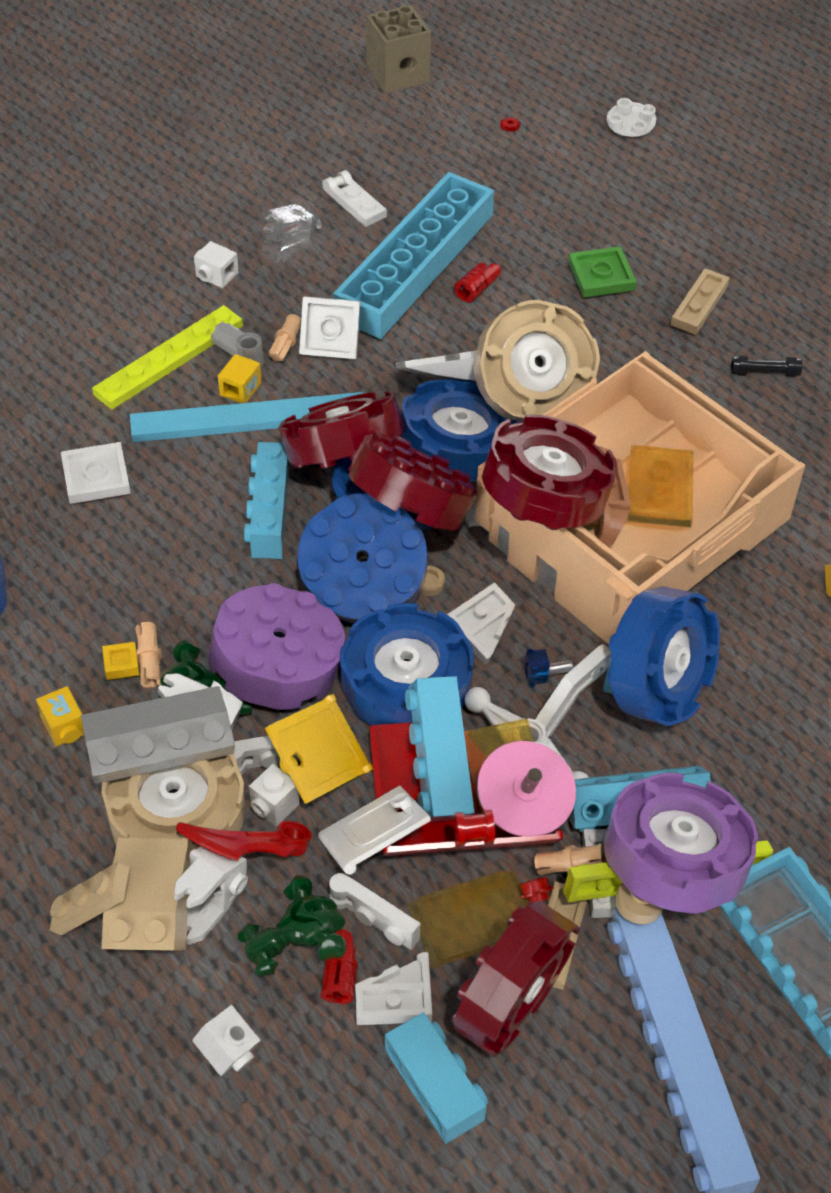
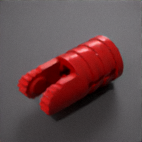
M483 262L478 263V265L455 283L454 291L457 297L467 303L473 302L499 277L502 271L500 265L491 263L490 266H487Z
M343 928V930L339 929L336 934L342 936L346 941L347 949L342 958L325 960L320 996L329 1003L348 1004L354 1000L355 981L358 970V962L355 960L356 946H354V938L351 932Z

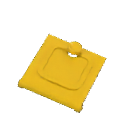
M334 694L327 695L322 701L265 728L281 758L279 762L281 770L285 774L290 775L305 804L361 774L370 773L373 769L372 764L368 762L342 714ZM296 754L299 757L301 765L298 766L297 760L292 755Z

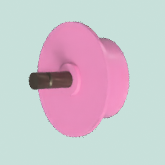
M516 741L505 744L487 757L478 775L477 792L483 810H492L494 823L513 835L533 837L549 834L558 829L573 810L576 799V785L573 774L561 756L542 744L530 741Z

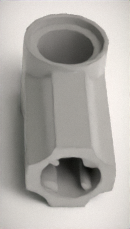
M223 321L215 327L214 333L211 335L212 343L232 356L237 354L259 362L261 367L263 366L262 340L258 334L253 332L244 333Z

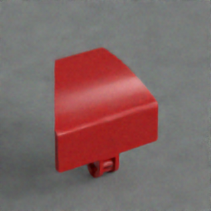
M411 723L370 726L375 799L401 786L418 803V793L421 792L420 779H416L413 769L414 758H417L416 745L411 744L409 727ZM464 732L474 814L464 815L463 812H455V820L428 822L382 849L381 856L553 844L563 839V830L556 829L549 834L526 837L513 835L498 827L494 823L493 811L483 810L477 792L478 775L486 757Z

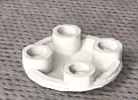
M621 98L617 101V105L608 112L606 121L614 132L622 136H642L649 133L655 127L656 109L650 104L643 105L632 102L628 98Z

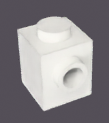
M210 241L202 249L198 250L194 256L196 276L204 282H210L223 288L238 274L237 253Z
M274 764L249 785L251 808L258 816L267 819L276 827L300 804L299 792L290 775L285 774Z
M230 1005L206 1023L192 1041L218 1074L222 1076L232 1067L238 1072L254 1059L251 1051L261 1040L236 1009Z

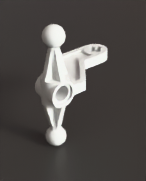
M602 644L567 673L536 719L521 718L492 704L490 694L481 687H473L468 690L464 698L465 706L473 713H483L504 745L527 740L542 744L561 756L548 737L554 733L579 694L610 666L611 652L606 645ZM571 770L574 779L589 778L582 771L573 772Z

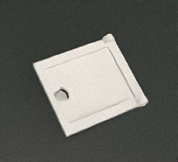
M398 786L333 825L321 830L318 838L346 874H353L356 871V864L430 822L431 819L418 803L401 786Z

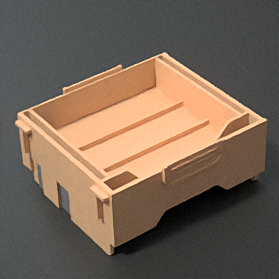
M647 351L597 384L595 378L591 379V382L543 414L585 428L597 436L594 443L596 446L610 449L615 458L621 459L632 507L629 510L627 521L613 545L604 544L597 539L600 524H594L593 522L580 527L550 530L543 524L515 519L486 490L482 481L485 462L478 466V495L476 497L475 521L489 532V541L507 555V561L532 582L539 581L554 594L555 601L608 644L612 635L616 633L619 622L635 595L661 586L688 591L740 549L750 551L788 521L792 514L805 468L804 463L790 456L650 356Z

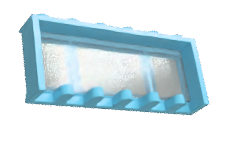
M788 847L752 865L746 883L739 895L733 901L722 904L719 907L831 1059V898L827 889L823 885L818 884L809 873L806 862L801 857H797L792 849Z

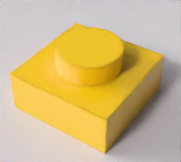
M135 642L102 646L106 680L139 676Z

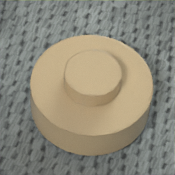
M621 883L615 902L619 913L625 919L636 924H650L660 917L663 908L635 897L625 884Z

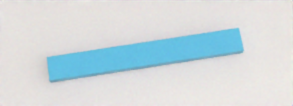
M363 392L130 414L132 442L277 429L284 419L292 415H296V419H300L308 414V408L329 401L362 394Z

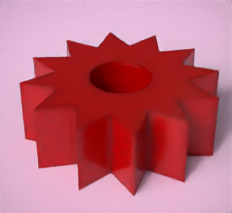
M508 116V118L501 120L500 128L507 132H517V129H520V121H518V118L514 119V117L510 118Z

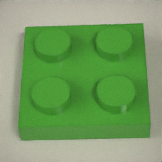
M621 246L569 253L568 263L583 298L634 291L636 289L637 282Z

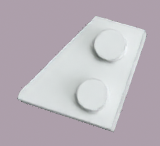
M494 582L447 615L459 624L472 645L473 653L484 664H487L512 615L515 604Z
M428 952L418 954L416 961L401 968L395 965L384 970L380 976L370 977L355 984L357 1025L400 1024L411 1020L423 1012L432 1022Z

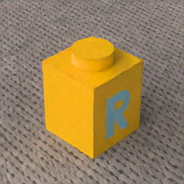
M234 354L218 375L219 395L239 403H246L262 383L260 363Z
M68 686L36 699L40 717L55 747L63 743H73L84 735L82 713Z

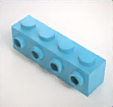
M258 442L257 454L251 455V472L255 473V477H249V495H253V500H247V519H251V524H245L244 530L245 542H250L251 558L283 559L290 468L283 443Z
M457 676L418 678L408 687L409 690H406L405 693L406 708L411 710L413 721L409 727L411 744L416 745L417 758H414L413 762L414 775L416 779H420L421 792L418 793V805L430 816V822L455 820V812L473 815L474 805Z
M691 766L574 779L576 799L573 810L568 817L569 822L575 829L579 828L581 832L589 829H600V826L609 825L617 797L630 783L659 773L684 774L683 782L705 788L707 781L710 782V772L702 766Z

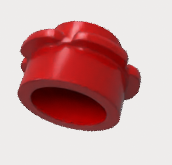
M547 876L533 879L520 884L522 895L519 897L520 899L528 898V902L531 900L534 902L544 901L550 898L548 892L553 890L554 886H550Z

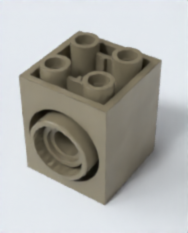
M412 5L400 6L396 9L378 11L375 14L366 15V66L383 91L386 93L430 82L431 31Z

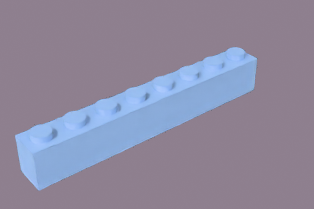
M614 907L612 920L608 923V934L612 944H618L621 952V955H619V965L623 976L630 977L633 986L630 990L633 1006L636 1011L641 1010L645 1020L642 1024L644 1038L648 1045L653 1044L657 1057H655L654 1061L657 1075L660 1080H666L670 1093H667V1101L670 1112L674 1117L678 1116L683 1129L680 1130V1139L686 1154L691 1153L696 1167L693 1168V1176L696 1186L700 1192L705 1191V1193H752L760 1181V1176L662 913L656 921L650 924H636L625 919L619 913L617 907Z

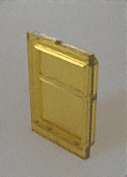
M514 870L510 872L499 871L421 896L416 902L407 904L411 917L421 923L420 940L424 947V952H428L432 969L479 954L487 945L494 947L509 927L507 923L516 908L519 906L525 908L529 903L527 898H520V895L523 894Z

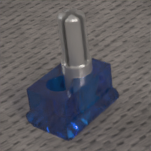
M528 649L526 652L524 672L528 686L534 688L536 684L548 683V676L570 672L574 668L571 660L549 663L546 649L534 651L533 649Z

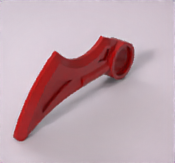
M289 820L279 823L277 831H226L194 826L183 822L177 823L175 828L179 833L196 844L234 861H238L243 855L251 852H269L283 857L289 855L300 856L306 853L312 836L311 831L306 826Z

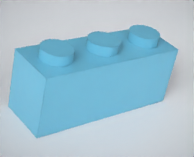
M423 1012L385 1034V1051L440 1137L447 1144L485 1121L488 1100L482 1088L477 1083L472 1085L466 1076L467 1069L460 1055L457 1052L451 1053L444 1043L446 1042V1037L440 1025L436 1021L431 1023Z

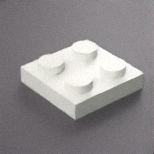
M304 296L299 354L356 359L361 301Z
M121 442L61 452L70 504L131 494Z

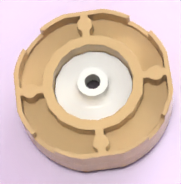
M529 300L518 303L496 316L485 327L479 337L473 365L476 384L488 405L506 419L523 422L525 415H543L591 382V379H596L600 362L599 349L596 339L592 338L588 328L583 323L585 320L567 306L542 300Z
M234 754L102 783L101 793L105 811L116 845L118 838H187L175 829L179 822L210 829L240 831L245 819L246 799L244 782ZM190 840V852L200 847V845Z

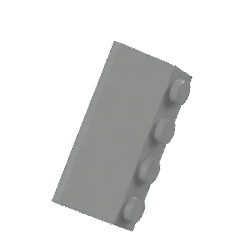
M220 686L81 715L95 784L234 754L235 750L229 716Z

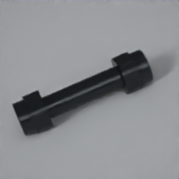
M739 355L738 357H732L731 371L732 374L746 376L748 371L785 372L786 377L801 376L802 359L786 357V361L748 360V356Z

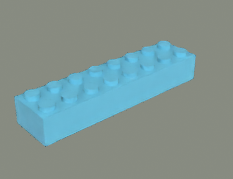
M448 172L333 293V299L361 301L359 330L382 339L493 216L494 190L451 172Z

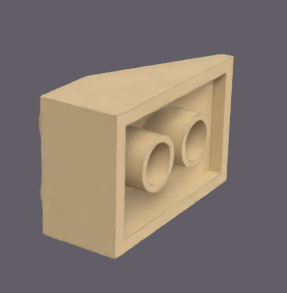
M118 838L113 864L119 862L130 868L124 901L103 912L101 949L186 950L188 918L186 901L188 894L177 901L174 899L176 881L190 866V839Z

